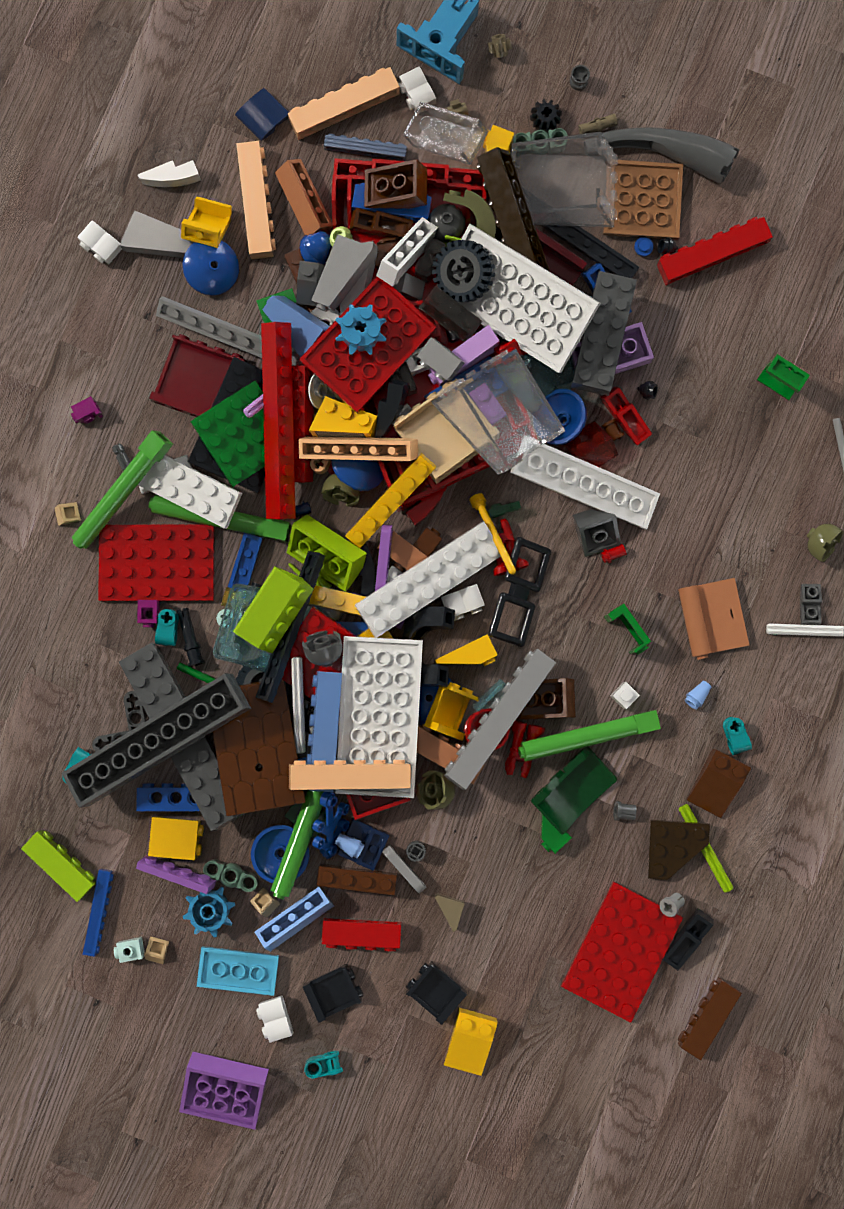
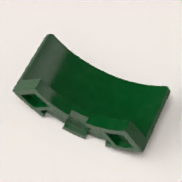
M588 746L578 752L563 768L564 771L559 770L550 779V782L542 787L530 800L562 835L599 796L618 780Z

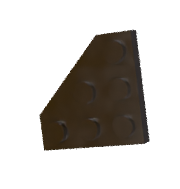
M651 820L648 879L668 880L709 844L710 823Z

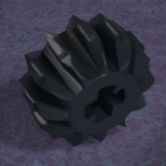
M543 99L542 104L537 101L535 107L531 108L532 115H530V120L534 121L533 127L539 126V130L545 128L547 133L550 128L556 129L557 124L561 123L560 116H562V111L558 110L559 105H553V100L546 103V100Z

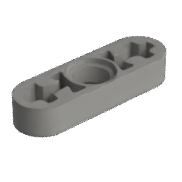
M391 845L382 851L419 894L427 888Z

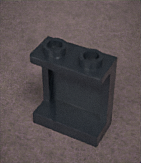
M430 961L429 964L424 963L419 969L420 975L416 979L412 978L406 985V995L416 1000L442 1025L467 996V991Z
M346 964L314 978L302 986L318 1023L326 1020V1017L356 1003H362L361 997L364 996L362 989L359 985H355L353 980L356 978L352 968H348Z

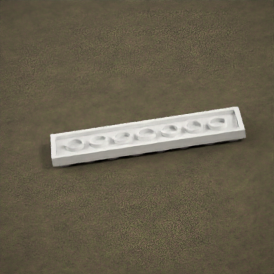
M527 436L523 437L510 472L597 510L615 514L616 518L642 529L648 528L660 496L658 492Z
M481 522L356 603L355 607L375 638L379 637L501 557L493 541V535L485 522Z

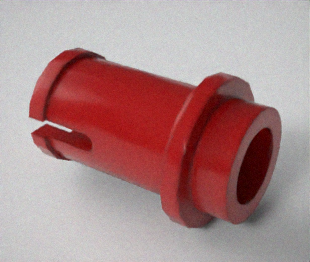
M623 544L608 550L604 549L601 552L604 563H611L612 560L627 555Z

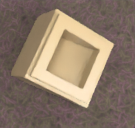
M77 502L59 504L55 507L59 526L81 521Z
M262 888L250 901L257 911L265 917H268L280 905L265 888Z
M150 937L144 954L145 960L163 964L169 941Z

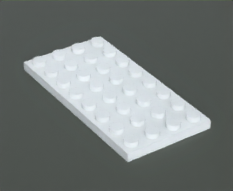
M469 224L461 240L474 241L483 245L482 248L489 251L488 255L493 258L491 264L495 265V268L492 269V273H495V277H491V281H493L492 286L488 285L489 291L483 293L484 296L482 298H477L473 302L451 301L447 299L448 297L441 294L442 291L437 290V288H435L433 294L483 326L489 325L493 332L510 342L515 339L520 349L556 372L561 373L601 303L474 225ZM465 268V270L460 272L453 271V274L455 275L462 274L466 271H474V268Z
M344 636L337 760H346V764H354V760H366V764L373 763V760H385V763H393V760L397 759L405 760V763L411 764V788L336 789L335 794L414 798L423 640Z

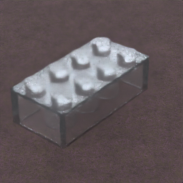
M420 102L403 136L413 147L471 165L489 131L479 119Z

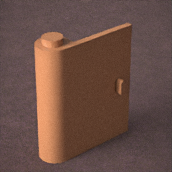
M735 578L678 589L692 657L696 656L697 660L709 658V653L749 646Z

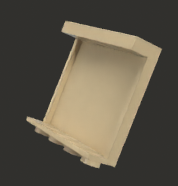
M458 379L446 382L442 386L443 389L437 393H431L425 402L413 406L410 413L399 416L395 420L396 423H394V429L401 438L418 439V456L422 453L436 465V468L430 474L436 484L499 439L497 429L495 427L492 428L460 387Z

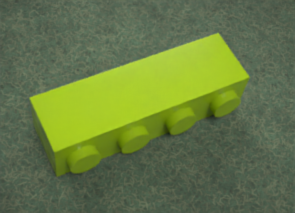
M37 831L21 849L76 902H79L96 885L95 876L90 871H85L78 859L75 857L71 858L63 845L55 843L52 840L54 837L48 831Z

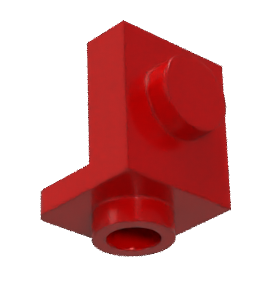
M515 339L510 342L505 341L494 348L495 354L506 365L522 356L518 342Z

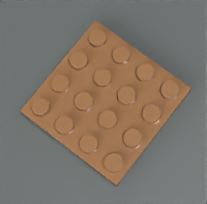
M608 159L603 235L654 239L670 237L673 240H678L680 233L683 164Z

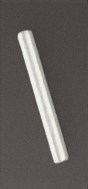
M767 624L766 633L844 637V626Z
M293 657L291 659L294 741L297 753L301 754L306 751L302 657Z

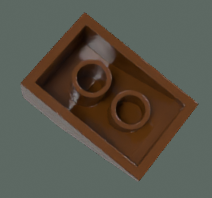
M417 159L365 170V208L410 209L427 205V168Z
M544 679L516 720L576 718L574 679Z
M712 749L686 800L722 818L742 787L751 767L716 749Z

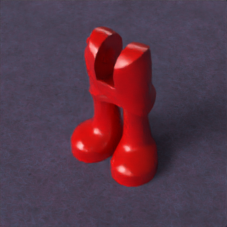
M504 518L500 520L503 533H500L499 536L511 557L515 538L508 520ZM499 557L496 559L497 565L493 569L494 576L506 574L507 568L502 558ZM518 557L515 567L516 571L529 566L526 559Z
M516 720L510 727L513 731V742L509 757L505 762V770L507 775H513L516 761L523 762L520 777L527 778L532 760L525 761L524 758H520L518 753V747H521L520 744L523 740L527 723ZM529 724L526 741L537 739L543 735L545 727Z

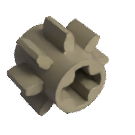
M505 34L492 36V42H488L489 52L491 54L494 53L496 58L507 56L508 50L512 49L511 40L506 38Z
M459 99L450 101V107L446 108L449 121H454L456 125L464 123L465 117L468 116L465 102L461 103Z

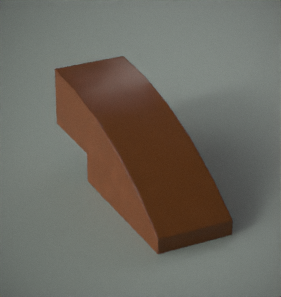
M356 207L352 211L349 230L375 236L402 239L412 228L413 220L381 211L372 212Z

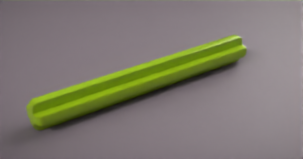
M684 804L679 808L685 822L698 823L688 804ZM709 843L701 851L722 890L725 893L733 889V885Z

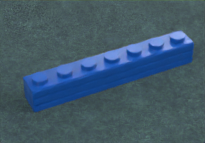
M99 869L82 955L95 957L100 952L99 942L102 941L103 936L101 931L105 926L103 920L107 915L108 894L111 893L112 886L110 884L114 879L112 870Z

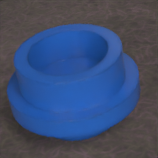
M639 238L635 242L634 250L639 256H648L653 250V243L649 238Z

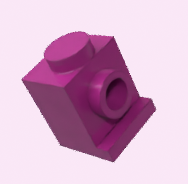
M91 396L71 406L73 411L71 416L76 424L79 422L81 424L90 423L95 419V416L99 418L104 417L95 399Z
M138 600L137 623L143 624V628H154V624H158L160 601ZM148 611L153 612V616L151 618L147 617Z

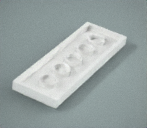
M166 455L160 462H155L138 484L222 528H228L242 496L241 492Z

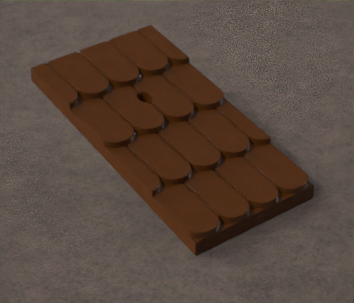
M282 679L273 703L256 698L261 682L239 685L251 709L213 731L226 816L305 803L303 790L289 789V764H294L298 757L285 684ZM257 764L262 765L260 768L255 767Z

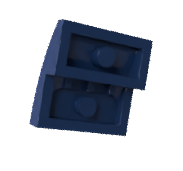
M263 88L252 96L236 112L235 116L262 141L274 133L278 125L288 119L289 112Z
M352 818L345 835L361 840V843L365 846L358 858H351L340 847L337 854L374 871L390 835Z

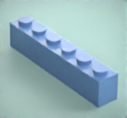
M317 671V675H313L312 687L316 688L315 695L311 696V706L314 707V715L310 714L309 726H313L312 734L308 735V746H311V754H307L306 764H314V760H326V764H334V760H336L342 673ZM317 789L309 791L333 792V789Z

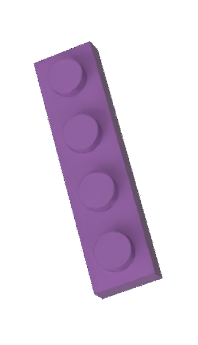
M147 855L138 861L136 867L138 870L208 894L215 887L216 880L211 879L208 875L192 872L191 869L175 866L172 862H164L156 857Z

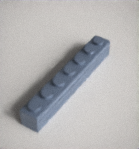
M325 134L324 150L405 161L407 146L401 143L397 145L392 142L383 143L380 140L370 141L366 138L361 140L357 137L347 138L344 135L335 136L334 134Z

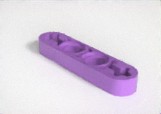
M382 525L375 591L386 585L388 581L393 525Z

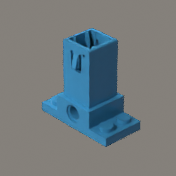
M444 0L430 22L424 20L417 32L412 26L400 22L397 27L396 46L457 84H460L464 76L465 61L456 54V47L478 15L479 0H468L466 4L464 3L467 0Z

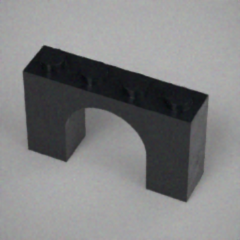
M447 607L421 608L405 619L402 638L422 640L432 630L453 629L455 610ZM422 661L420 686L447 687L449 668L437 664H424Z

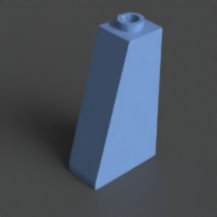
M285 296L270 297L262 309L272 322L291 323L292 347L300 357L330 327Z

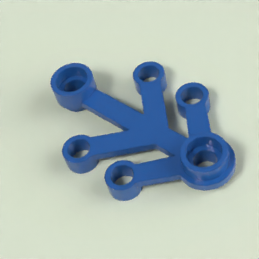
M323 792L320 797V805L326 807V826L325 822L318 819L315 820L312 826L314 831L326 835V840L316 836L312 845L320 849V853L327 859L336 854L337 845L334 843L338 835L342 831L345 832L350 824L348 820L341 818L350 809V806L344 802L338 805L337 812L333 818V807L337 804L338 799L332 792Z

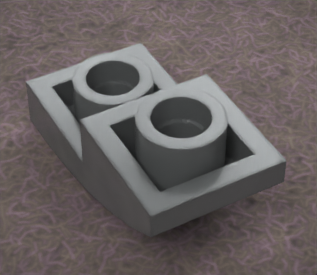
M801 584V625H820L822 623L820 604L822 603L821 584Z

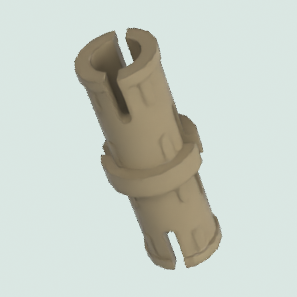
M613 113L603 118H594L593 121L578 125L579 133L583 137L595 132L600 133L609 127L617 126V117Z

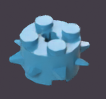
M350 304L349 311L343 318L335 319L341 326V334L335 339L336 341L345 342L349 347L350 355L356 350L360 352L367 351L369 355H372V348L376 343L385 342L387 339L381 334V325L386 322V318H378L372 311L373 305L371 304L367 307L358 308ZM358 327L364 328V332L358 330Z
M220 887L217 891L211 890L208 894L200 892L196 897L186 896L185 899L190 905L188 913L183 915V919L191 920V924L195 927L194 934L197 935L200 931H210L213 937H217L218 928L222 924L230 926L233 924L228 916L230 909L235 906V902L227 900L223 895V887ZM205 907H211L212 912L210 914H207V909Z

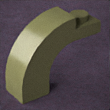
M466 189L464 197L460 196L461 192L449 190V194H444L443 201L468 207L475 215L476 227L495 238V218L491 208L482 197Z

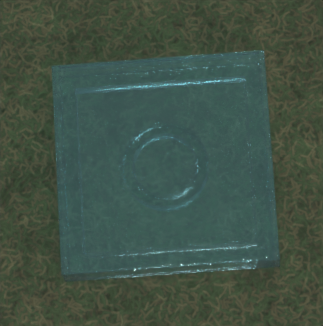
M497 679L471 707L475 711H480L505 686V683L501 679Z

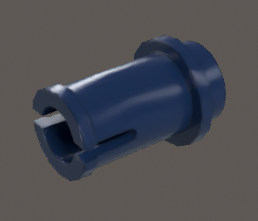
M302 501V504L295 505L296 517L312 513L309 502Z

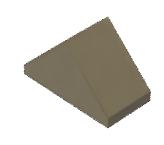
M437 893L435 894V899L452 931L455 932L458 928L465 903L462 900Z

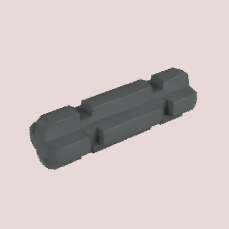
M116 444L112 449L114 454L117 455L116 458L121 469L124 471L129 465L130 460L124 452L123 445Z

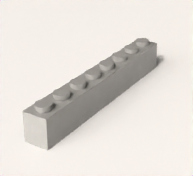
M538 648L533 652L530 650L523 659L526 662L522 668L518 666L514 671L512 682H507L501 690L503 692L502 696L494 699L490 705L492 710L489 714L485 713L481 717L479 728L472 730L467 737L469 739L467 745H462L457 751V759L454 762L450 761L446 766V774L444 776L462 790H466L556 664L554 660Z

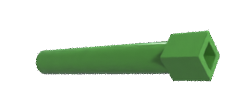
M152 430L138 447L140 451L74 533L72 539L76 547L87 549L155 462H160L173 446V443L161 432Z
M155 494L154 498H150L149 508L152 513L220 527ZM235 511L228 528L224 529L287 543L291 524L287 521L266 519Z
M652 710L521 742V747H518V753L520 758L530 761L659 730L661 727L657 711Z
M307 790L305 803L302 804L270 890L274 892V897L284 900L285 897L290 896L314 831L312 829L313 823L318 819L322 809L320 797L324 791Z

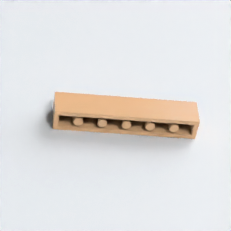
M391 67L381 68L369 77L363 76L353 84L348 83L338 91H330L318 100L313 99L309 101L305 106L293 108L288 113V118L298 140L399 95L400 86Z
M259 141L236 143L249 255L251 259L274 257L273 250H276L275 239L271 238V232H274L273 220L269 221V214L272 213L271 202H267V195H270L269 184H265L264 178L268 177L267 167L266 165L263 166L262 159H266L265 149L260 146Z
M304 437L299 439V459L412 461L418 457L417 438Z
M401 759L393 760V763H385V760H373V763L366 764V760H354V764H346V760H334V764H326V760H314V764H306L305 760H295L294 764H289L290 790L411 788V764L405 763V760Z

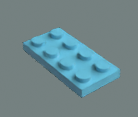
M202 946L196 987L274 996L279 955Z

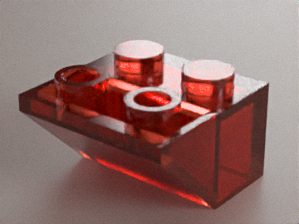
M595 421L583 427L575 439L564 444L572 456L597 467L602 466L619 455L612 438Z

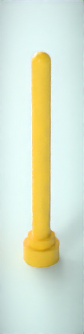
M483 493L473 495L469 499L472 507L479 511L483 521L493 535V541L508 572L515 574L516 568L485 508L486 499Z

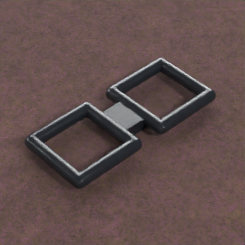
M521 537L516 538L510 558L516 567L522 546L543 554L535 583L516 577L506 570L505 580L511 583L508 594L500 593L488 635L492 638L519 647L525 645L536 607L534 603L527 601L529 591L539 592L541 590L551 556V549ZM505 602L527 609L519 638L497 631Z

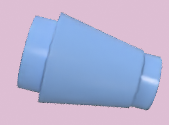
M702 681L686 694L685 702L695 710L698 707H702L712 688L711 685L706 681Z
M341 833L334 843L351 858H358L365 846L361 843V840L342 835Z

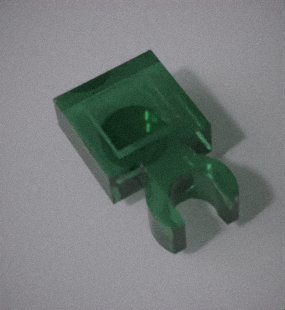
M519 501L505 505L497 503L490 506L491 509L488 510V514L493 519L521 510V505Z

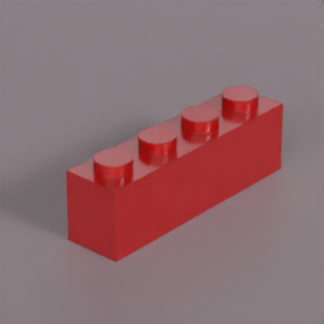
M324 918L322 944L326 945L327 948H338V945H343L346 949H357V946L365 947V950H377V947L384 948L385 951H396V948L400 949L401 922Z

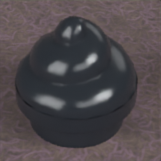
M670 237L662 238L658 243V253L662 254V256L667 253L672 255L678 250V246Z
M646 381L637 387V390L644 399L650 400L656 397L658 385L654 384L653 381Z

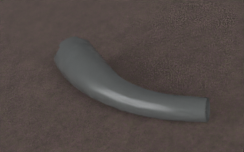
M627 128L603 132L584 138V147L587 155L613 148L651 150L680 162L720 185L730 172L734 161L733 158H737L740 150L710 136L666 128Z

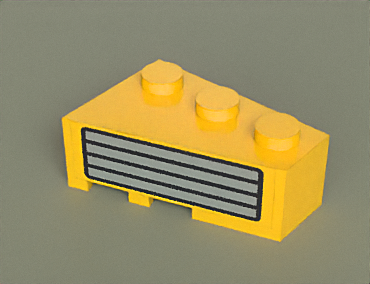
M325 396L309 431L313 437L375 438L377 416L363 410L356 413L347 404Z

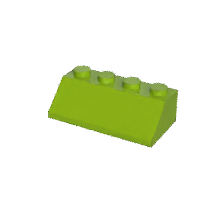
M308 514L293 523L286 552L302 564H304L308 551L325 555L323 567L319 575L345 592L363 569L367 554Z
M274 566L233 632L258 649L273 653L314 589L302 577Z

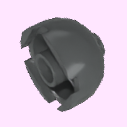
M448 203L441 204L434 208L429 215L428 221L438 227L434 237L437 242H454L445 239L446 235L458 238L463 236L466 221L464 214L457 206Z
M327 631L316 632L306 637L307 641L305 643L304 641L302 642L306 658L312 664L322 667L331 666L339 659L343 650L340 634L336 631H333V634H327Z

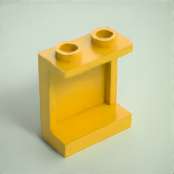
M196 197L191 215L188 219H183L181 223V238L218 248L231 222L232 206Z
M449 682L447 687L438 688L424 726L463 741L465 734L458 731L469 700L477 701L479 697L472 695V690L462 687V690H459L460 685Z
M163 816L152 817L148 856L196 860L198 856H201L202 851L199 837L203 836L204 825H201V820L163 818Z

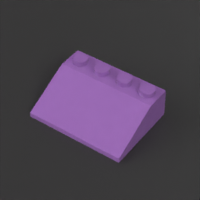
M192 1052L186 1069L179 1112L255 1130L269 1069Z

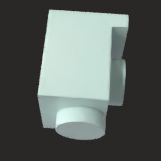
M142 937L119 941L116 943L117 947H114L115 959H119L120 963L139 960L145 957ZM125 948L130 949V955L125 954Z

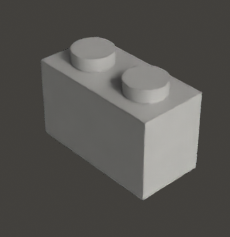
M432 337L417 355L421 359L419 363L428 370L430 367L435 370L436 373L434 375L443 382L445 379L452 381L465 364L462 359Z

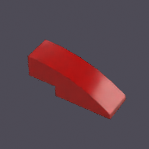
M613 387L608 396L603 395L600 397L613 418L617 419V423L636 445H639L652 435V432L634 405L629 403L619 387Z
M447 487L420 499L421 503L406 512L414 527L432 513L441 501Z

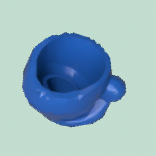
M319 231L314 234L305 235L301 239L300 252L304 261L325 265L329 257L330 248L332 247L329 234Z

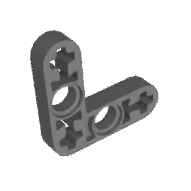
M129 691L124 696L129 730L96 737L92 743V747L96 752L102 749L97 746V743H100V739L103 742L111 741L112 743L119 735L123 736L133 730V727H138L146 722L145 709L139 699L135 701V707L140 706V710L130 711L129 709L133 708V703L129 702L128 699L131 698V694L137 697L135 691ZM134 713H139L142 717L141 722L138 724L133 723L131 720Z

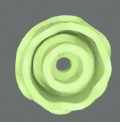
M344 226L333 229L329 238L332 247L337 235L353 240L351 231Z

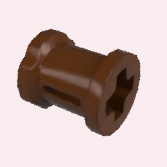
M616 418L601 425L610 438L608 440L609 443L625 435L624 432L620 431Z

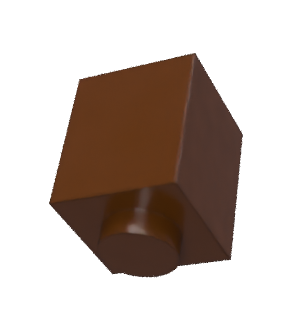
M426 528L413 546L429 557L441 543V534L434 528H431V530Z

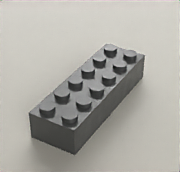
M599 271L592 298L601 304L583 334L571 388L605 396L610 394L637 279Z

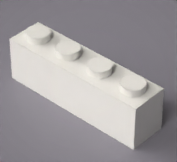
M422 217L382 259L376 276L393 287L432 244L438 227Z

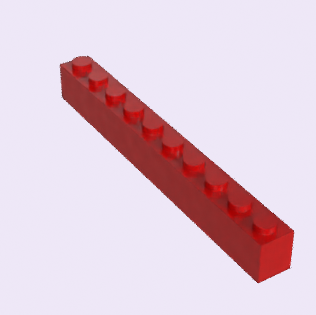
M261 323L266 519H295L291 323Z

